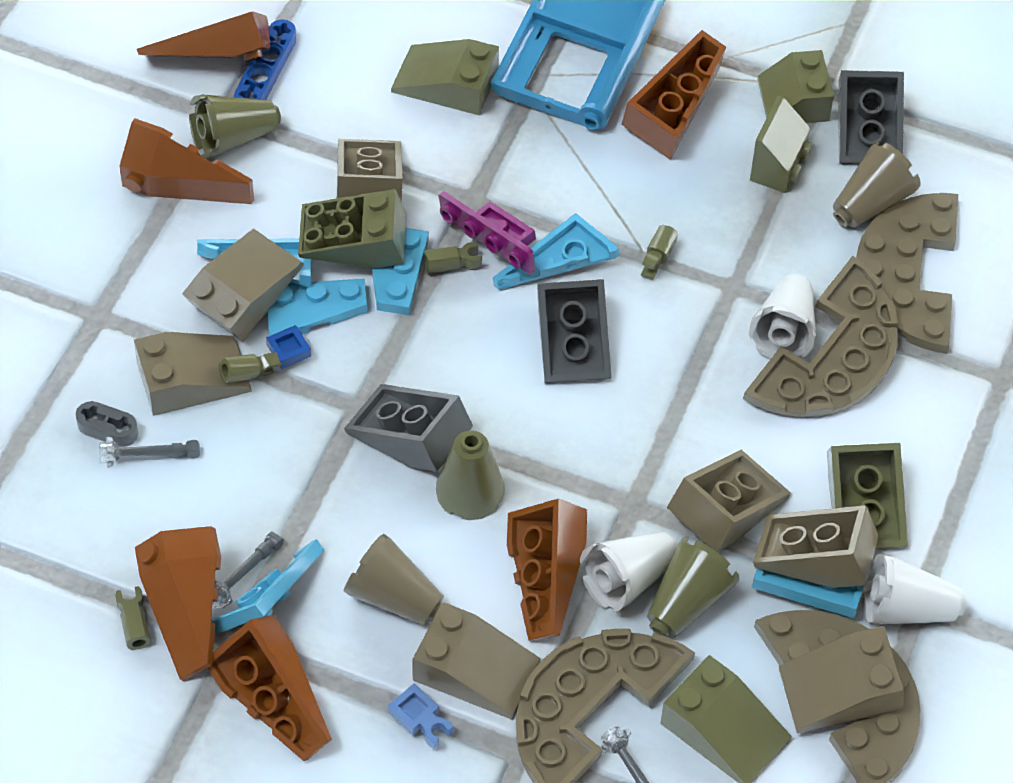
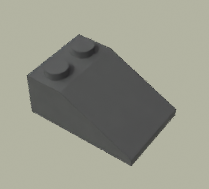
M841 70L838 80L839 163L860 164L869 148L875 142H879V146L888 143L903 154L904 72Z
M604 279L537 284L544 383L611 379Z
M380 384L345 426L344 430L346 434L409 467L437 472L444 464L455 438L462 432L470 431L473 424L459 395Z

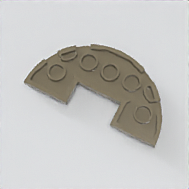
M931 193L902 200L881 212L873 219L862 235L856 258L875 273L883 283L882 288L889 300L893 301L898 318L897 332L906 336V341L913 345L947 354L950 338L952 294L920 290L922 249L925 247L954 251L959 194Z
M852 256L816 303V308L840 322L837 329L810 363L781 346L744 392L743 399L757 407L777 414L814 417L845 410L871 394L888 373L898 344L896 309L893 301L889 300L883 290V283L875 273L863 262Z
M793 610L767 615L755 620L754 625L755 630L779 666L847 634L868 629L851 619L813 610ZM892 647L891 650L904 689V709L858 719L830 734L829 741L857 783H891L900 774L903 766L908 761L918 737L921 709L917 688L906 664Z
M631 629L601 630V634L583 639L579 636L553 650L537 665L527 679L521 692L517 709L516 741L518 752L532 782L576 783L602 756L603 749L578 730L583 723L619 686H622L649 707L694 660L695 652L666 636L653 633L652 636L632 633Z

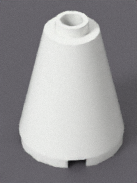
M798 274L785 276L752 318L749 337L750 340L753 338L757 344L756 349L762 355L771 359L781 346L793 354L801 356V358L807 356L812 350L816 338L813 288L811 282L804 276Z
M661 531L592 544L582 551L580 557V565L585 564L587 573L582 576L584 585L590 596L602 608L609 606L613 608L611 612L624 609L666 572L678 543L672 536Z
M879 554L872 562L868 580L872 581L870 592L864 591L863 612L867 622L875 625L953 622L957 619L958 615H963L967 599L966 595L962 594L961 587L891 555Z

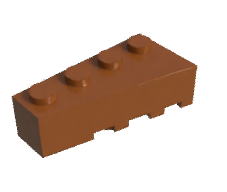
M701 30L627 102L621 125L671 160L720 69L726 46Z

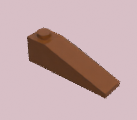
M251 11L137 48L136 50L138 55L146 57L244 58L245 61H252L263 57L262 51L270 49L268 19L266 15Z
M136 118L133 119L119 165L122 187L151 197L252 204L254 193L253 180L220 160L211 162L198 153L199 148L192 144H189L187 148L171 139L173 133Z
M559 498L509 512L507 518V550L509 556L513 557L517 571L513 573L515 584L521 587L523 599L520 606L528 640L531 642L560 636L580 567V557L586 546L587 509Z
M212 526L160 531L134 547L141 582L179 679L184 682L212 666L215 623L211 621L212 604L218 601L219 591L214 588L215 571L221 569V553L216 528Z
M275 615L249 620L213 652L212 666L207 669L221 691L230 699L236 698L247 708L246 712L254 719L259 718L270 727L272 734L303 761L310 759L332 740L295 647Z

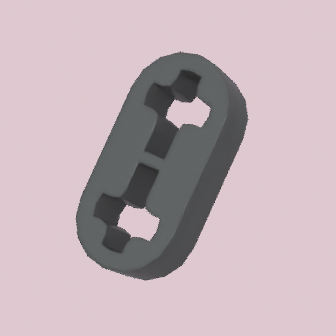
M94 401L85 402L77 408L75 415L77 426L81 433L119 447L129 446L137 440L138 428L133 415ZM124 426H128V430L123 429L121 433H117L116 429L121 430Z

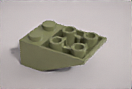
M396 189L302 204L299 257L372 269L404 264L406 212Z

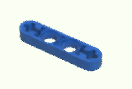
M281 19L270 24V49L262 51V54L264 56L267 53H276L279 57L275 60H267L264 57L252 60L235 90L234 97L250 98L251 92H253L254 99L267 100L296 43V28L292 22ZM282 35L280 43H278L277 36ZM259 74L268 77L263 82H256L252 78Z

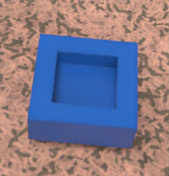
M296 325L266 337V345L271 353H277L281 369L311 357V348Z

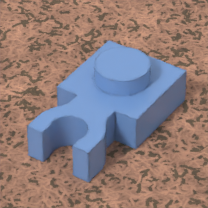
M415 683L387 705L388 713L412 736L420 730L424 734L426 743L433 750L439 746V738L433 734L434 731L441 730L448 737L454 733V726L447 719L437 716L439 714V706Z

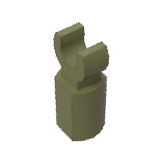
M659 225L647 247V254L642 262V265L645 266L641 273L642 277L651 280L655 278L660 264L667 261L677 242V230L667 225Z
M470 242L462 248L453 246L425 250L423 261L426 273L458 270L463 266L468 269L482 267V256H470L478 254V243Z
M275 352L259 357L255 354L227 357L219 363V372L225 383L255 379L258 375L267 376L273 374L272 367H278L281 363Z
M139 586L135 587L136 596L132 600H124L121 590H117L115 594L117 607L122 611L120 616L126 646L130 650L147 648L151 643L146 614L142 607L144 603L143 594Z

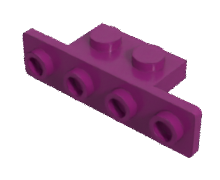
M445 191L438 195L440 214L447 223H453L462 229L468 237L477 239L486 245L492 253H498L507 259L513 267L520 268L529 275L536 271L533 250L528 247V245L536 240L534 229L491 201L475 212Z

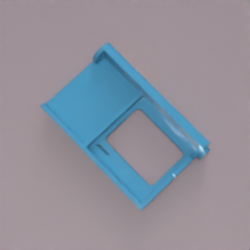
M533 0L491 80L492 89L506 99L577 123L588 129L599 130L605 128L666 0ZM553 36H559L607 54V58L586 102L580 109L525 89L550 38Z

